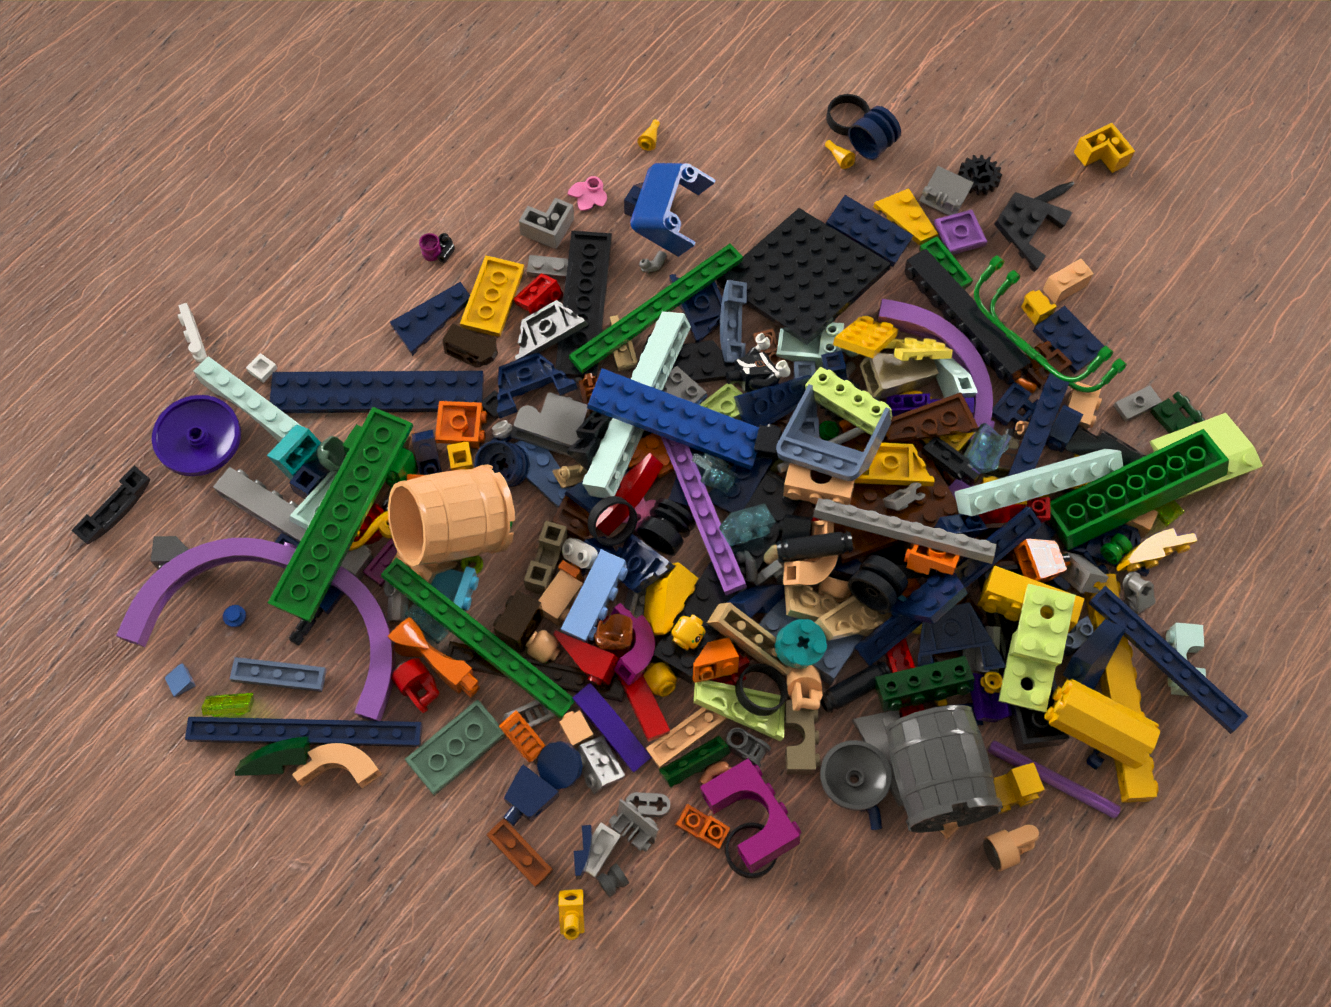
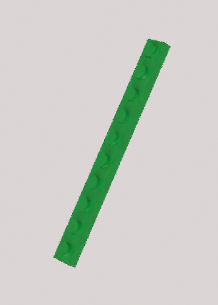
M729 243L571 353L569 359L583 374L659 320L662 311L671 312L743 261V256Z
M397 557L382 572L381 577L558 718L561 719L575 702L569 693Z

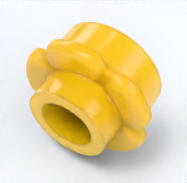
M987 672L981 678V686L984 687L987 693H999L1003 678L997 672Z

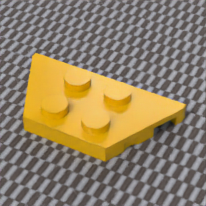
M881 443L869 469L855 479L854 483L910 485L917 482L921 483V486H934V477L930 476L925 469L926 464L918 456V452L913 444Z

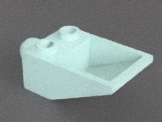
M832 322L808 345L780 328L776 355L792 362L815 361V369L818 370L820 367L823 368L822 354L842 351L850 357H855L858 353L833 345L834 338L844 330V323Z

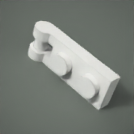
M187 303L178 305L181 314H178L181 325L186 326L187 329L183 332L187 342L190 343L189 351L195 361L203 362L207 358V354L193 313Z

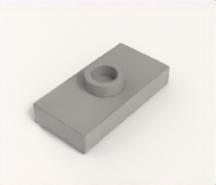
M1148 386L1115 402L1113 406L1123 420L1127 422L1153 409L1162 401L1153 388Z

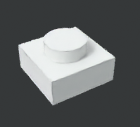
M261 353L246 367L247 371L262 383L278 369L275 363Z

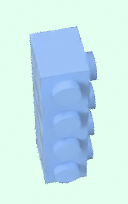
M602 549L600 550L561 627L562 633L588 644L590 640L594 641L596 627L600 620L604 621L608 613V608L606 607L610 600L613 601L618 593V588L616 587L619 581H624L628 569L624 559Z

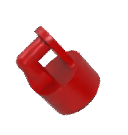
M419 658L408 659L393 671L391 679L401 694L409 696L422 713L428 711L427 706L439 696V690L436 687L434 677ZM424 688L427 693L420 698L417 692Z

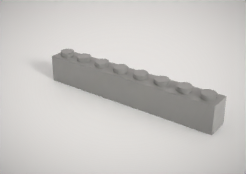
M231 467L226 470L213 486L220 497L281 534L283 532L300 543L306 529L290 521V515L298 507L293 501L286 502L283 500L284 497L275 490L272 492L268 491L266 486L259 480L252 481L244 471L240 469L236 471ZM364 545L356 550L348 551L341 567L361 580L364 576L363 571L373 560L372 551Z

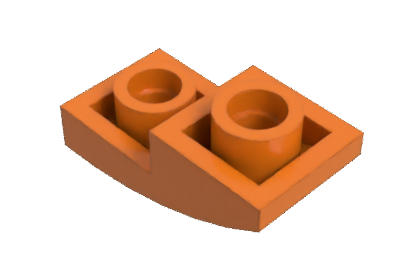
M689 804L685 805L675 826L717 849H720L730 830V827L712 816L705 815Z

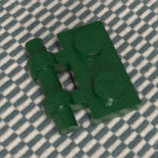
M1179 391L1172 396L1177 403L1173 404L1168 398L1150 411L1169 434L1189 427L1194 422L1205 421L1200 410H1196L1189 403V398L1183 396ZM1183 408L1190 417L1186 418L1180 409Z

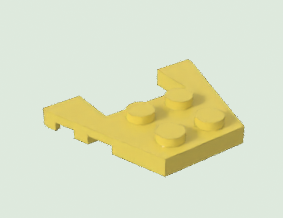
M915 338L893 339L885 347L887 349H895L894 357L902 361H908L909 358L922 360L923 357L949 359L952 358L953 352L952 349L945 347L944 343H939L935 339L925 338L923 341H917Z

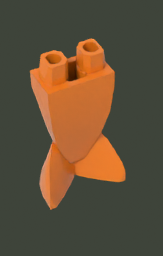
M411 617L401 622L387 636L390 640L396 642L394 645L395 652L399 655L424 657L437 676L457 694L463 691L472 698L480 689L479 681L474 678L472 668L466 662L455 660L435 649L425 639L420 627Z

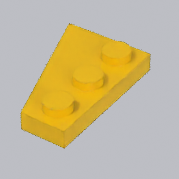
M909 188L874 202L873 207L887 215L886 218L889 221H894L902 229L914 235L912 240L918 245H922L938 236L937 231Z

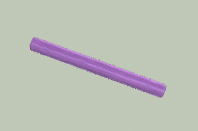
M993 741L988 749L990 754L1015 767L1034 762L1039 777L1043 782L1112 818H1116L1119 815L1121 809L1119 805L997 741Z

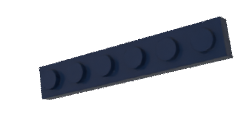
M1051 373L1049 374L1008 476L1036 468L1070 382L1063 381Z

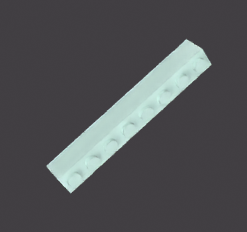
M1102 449L955 491L958 513L975 516L1094 481L1123 467L1121 451Z

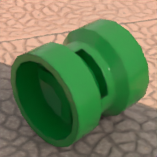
M1117 533L1111 538L1110 543H1105L1100 548V552L1108 562L1117 564L1122 559V555H1127L1133 549V546L1127 537Z

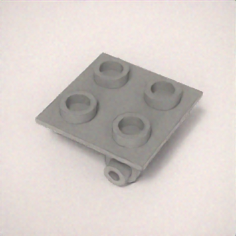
M937 166L927 187L925 186L919 201L946 215L957 214L974 182Z
M678 366L671 370L662 390L693 403H696L707 394L703 388Z
M620 799L617 811L618 817L613 815L609 820L611 828L619 834L626 828L622 837H625L634 828L635 830L627 841L630 842L635 837L631 844L638 850L647 852L652 845L649 841L653 844L656 841L659 831L657 824L647 816L644 818L639 814L634 804Z

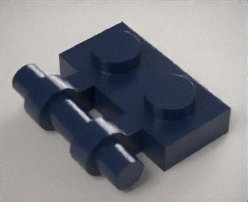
M1014 382L993 407L992 417L1005 426L1010 421H1013L1015 426L1018 421L1029 422L1038 399L1034 403L1029 401L1028 399L1032 393ZM1021 408L1026 410V413L1023 416L1018 414V411Z

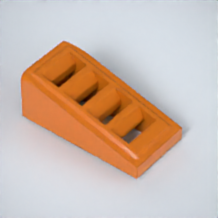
M517 710L499 725V728L517 751L529 763L536 759L546 746ZM519 721L520 724L510 732L509 730ZM523 729H525L517 738H515ZM530 736V738L523 745H521Z

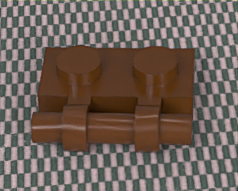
M1046 341L1043 344L1039 343L1034 347L1060 373L1064 372L1072 364L1058 348L1053 352L1049 350L1052 347L1050 341ZM1025 354L1031 361L1030 369L1026 376L1041 389L1045 385L1050 372Z

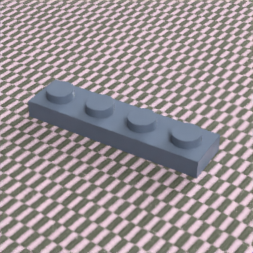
M235 657L230 680L239 683L322 692L327 670L325 667Z

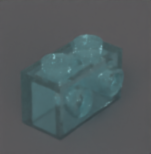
M764 503L730 513L719 526V529L729 546L766 536L776 521Z

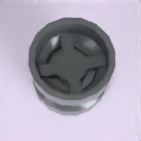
M617 863L610 867V870L607 872L608 875L601 873L596 877L609 898L616 894V887L624 888L629 884L627 877Z

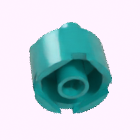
M810 619L795 620L784 626L778 632L775 643V652L779 660L783 664L797 669L806 668L818 662L827 649L823 630ZM802 641L804 645L799 648L797 643Z

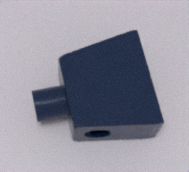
M523 764L504 796L505 802L511 808L503 818L512 826H515L522 816L532 822L558 799L559 792Z

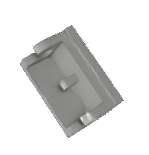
M1066 552L1071 560L1070 564L1066 566V571L1060 576L1080 593L1099 592L1098 588L1093 587L1094 584L1098 581L1104 583L1109 577L1082 555Z

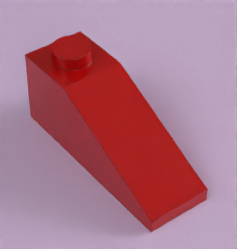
M555 630L554 636L580 669L589 677L588 681L599 686L601 683L609 685L615 674L614 668L619 658L615 654Z

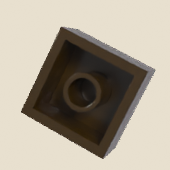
M517 590L514 596L511 595L505 604V611L502 615L499 614L496 617L493 626L496 636L515 652L522 655L526 648V643L534 631L537 630L544 618L541 602Z

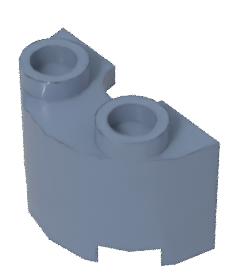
M1088 616L1078 621L1068 633L1063 655H1073L1093 633L1094 629Z

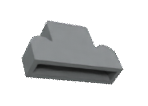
M549 392L541 413L535 407L528 405L519 409L510 437L571 457L567 449L580 439L577 437L576 430L584 422L588 405L575 401L570 397H563Z

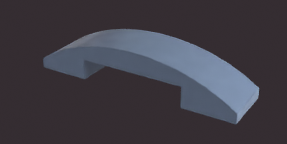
M727 280L722 298L720 342L724 361L729 363H735L736 359L745 356L746 343H741L742 305L747 301V283Z
M794 361V379L815 374V361ZM814 401L800 428V432L818 438L819 420L817 418L816 401Z

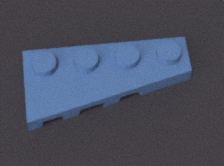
M521 440L514 443L522 447L529 457L530 468L526 477L528 482L537 487L558 508L565 496L564 493L569 488H572V486L561 488L552 472L553 470L560 469L549 450Z

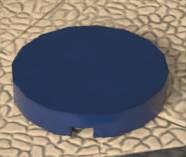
M558 741L549 743L538 756L537 767L540 777L555 789L571 787L582 773L581 755L568 742Z

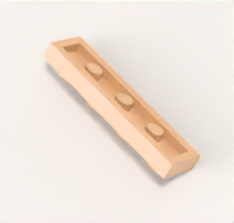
M702 707L670 730L669 734L660 737L649 745L646 751L660 769L729 718Z

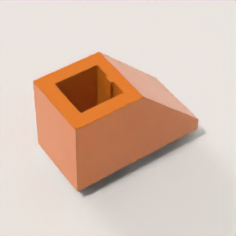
M729 637L707 642L693 663L694 683L738 673L739 655Z

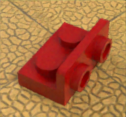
M541 273L513 300L517 306L529 311L531 315L550 303L559 300L564 294L557 280Z

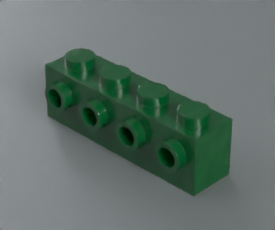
M966 656L877 676L875 677V685L883 712L898 711L907 706H919L925 702L941 701L954 695H966L974 690V676Z

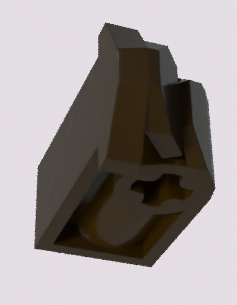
M455 324L451 325L442 339L445 354L474 367L488 365L498 355L495 337L492 336L488 340Z

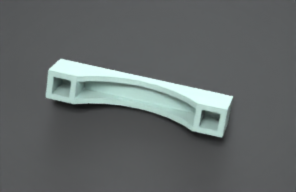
M209 356L194 370L201 384L216 395L227 399L242 409L278 442L296 424L300 425Z

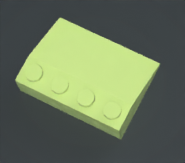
M1226 413L1149 441L1155 452L1204 429L1229 459L1226 476L1175 500L1247 474L1263 466L1254 446Z

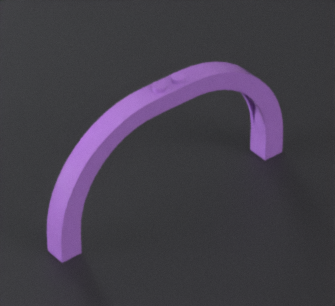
M882 299L877 322H888L893 327L898 328V331L910 333L923 339H935L936 342L944 343L945 347L953 350L952 358L971 375L978 392L974 396V419L979 430L967 442L965 457L970 460L969 464L973 467L972 469L980 474L986 452L989 453L992 440H988L989 434H992L994 429V421H991L993 408L992 386L988 371L980 354L960 330L939 315L915 305ZM956 479L948 488L956 500L955 491L969 488L970 486L962 482V480Z
M228 538L208 542L189 549L163 565L142 586L127 610L116 636L124 641L145 647L154 625L167 602L185 583L195 576L216 566L239 561L264 562L286 569L297 546L287 542L282 545L255 538ZM340 566L331 585L346 594L357 606L366 624L370 641L368 676L354 713L359 717L372 721H381L393 688L391 677L396 663L394 642L387 637L391 633V628L382 608L367 587L356 576Z

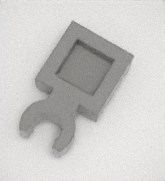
M777 559L763 569L761 573L757 574V581L753 582L758 586L769 580L772 576H775V578L780 577L784 574V562L789 561L783 560L781 562Z

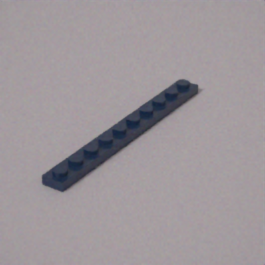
M1026 506L986 539L990 543L996 544L992 564L967 557L958 562L954 572L964 588L969 586L1042 526L1031 507ZM904 615L901 617L891 616L854 648L865 663L871 666L920 626L922 621L911 620L909 616Z
M188 717L185 740L187 742L272 744L286 739L308 736L309 745L342 743L352 746L420 747L422 723Z

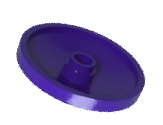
M193 395L175 401L160 414L152 431V446L158 459L172 472L184 476H202L220 469L234 456L241 440V426L232 408L224 401L208 395Z

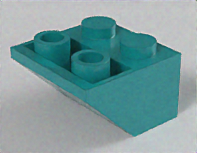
M296 424L271 450L267 457L291 481L303 465L318 458L317 448L321 442L308 428Z

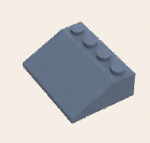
M784 596L765 615L759 625L777 638L778 632L784 626L799 619L787 616ZM855 634L831 641L826 639L827 649L818 662L812 664V666L819 670L821 680L830 686L855 651L854 647L863 639V635ZM802 641L797 643L799 648L804 645Z

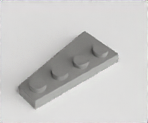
M889 711L853 719L852 722L861 734L863 742L875 746L886 757L892 775L889 790L898 806H904L890 759L888 737L885 730L890 723L900 718L899 712Z

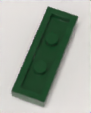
M717 736L660 768L659 772L671 788L693 774L701 772L712 763L722 760L731 751L724 740Z

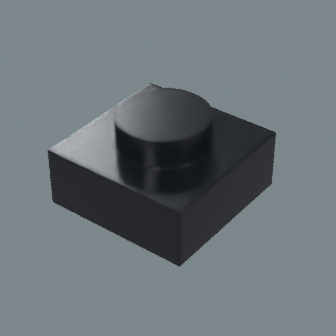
M495 390L481 402L483 410L487 411V414L494 420L499 417L497 413V394L499 393Z

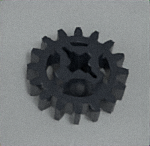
M973 155L972 159L966 158L965 163H961L958 175L974 182L969 193H972L974 190L977 195L980 192L987 195L988 190L994 192L995 187L998 188L1002 174L1000 173L1001 167H996L997 161L990 162L991 157L984 159L983 155L980 158Z

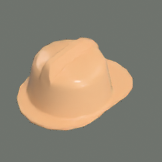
M828 576L819 583L818 594L824 596L826 593L832 596L837 603L843 602L851 595L848 587L849 581L837 580Z

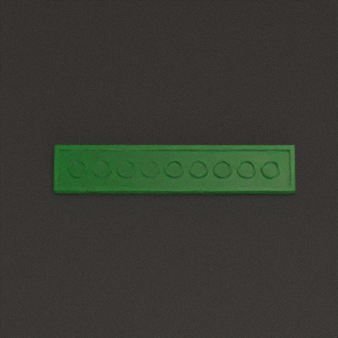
M375 407L371 408L267 602L270 606L311 623L413 428L411 422Z

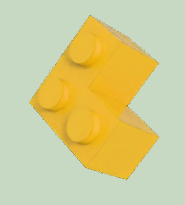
M1110 123L1081 137L1074 153L1084 166L1101 159L1113 173L1129 165L1135 150L1114 124Z
M1034 762L1013 768L1007 774L994 778L996 795L1001 799L1003 805L1001 812L998 814L1010 811V806L1019 804L1021 808L1039 799L1038 795L1045 789Z

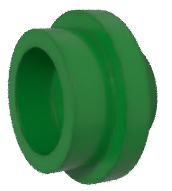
M824 421L819 425V436L821 439L829 441L838 436L839 428L835 422Z

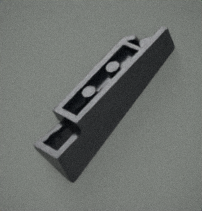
M593 411L576 430L577 437L580 439L567 449L568 454L587 471L600 447L601 440L606 434L609 422L613 419L596 411Z
M1080 425L1077 426L1066 446L1067 451L1080 456L1102 449L1119 450L1122 454L1123 467L1147 456L1102 428L1097 435H1094Z

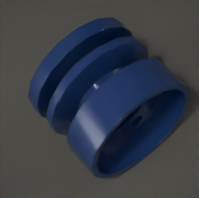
M875 106L850 126L848 135L855 150L863 157L873 160L899 140L901 127L896 117L883 106Z
M498 440L487 442L481 446L476 453L474 461L475 468L487 464L493 466L492 470L494 473L500 472L509 488L522 483L527 477L530 468L529 457L522 447Z

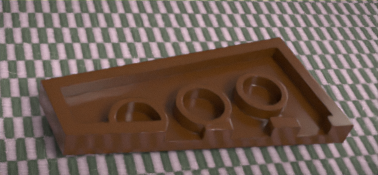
M960 392L892 417L891 425L885 438L888 443L978 432L979 427Z

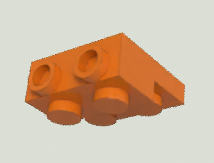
M439 401L435 442L457 444L468 441L470 448L480 449V443L485 442V430H482V423H487V411L483 410L482 403Z
M911 543L910 549L908 548L904 562H907L906 568L912 569L917 573L929 575L932 568L941 573L953 575L961 556Z

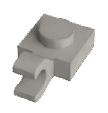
M911 483L908 488L904 490L899 489L882 499L885 507L899 511L907 508L908 504L914 500H922L925 497V493L916 494V489L921 487V483Z

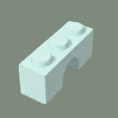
M1175 623L1167 630L1166 641L1187 659V653H1197L1204 647L1203 625ZM1196 668L1206 677L1205 668ZM1168 677V686L1171 687V694L1189 696Z

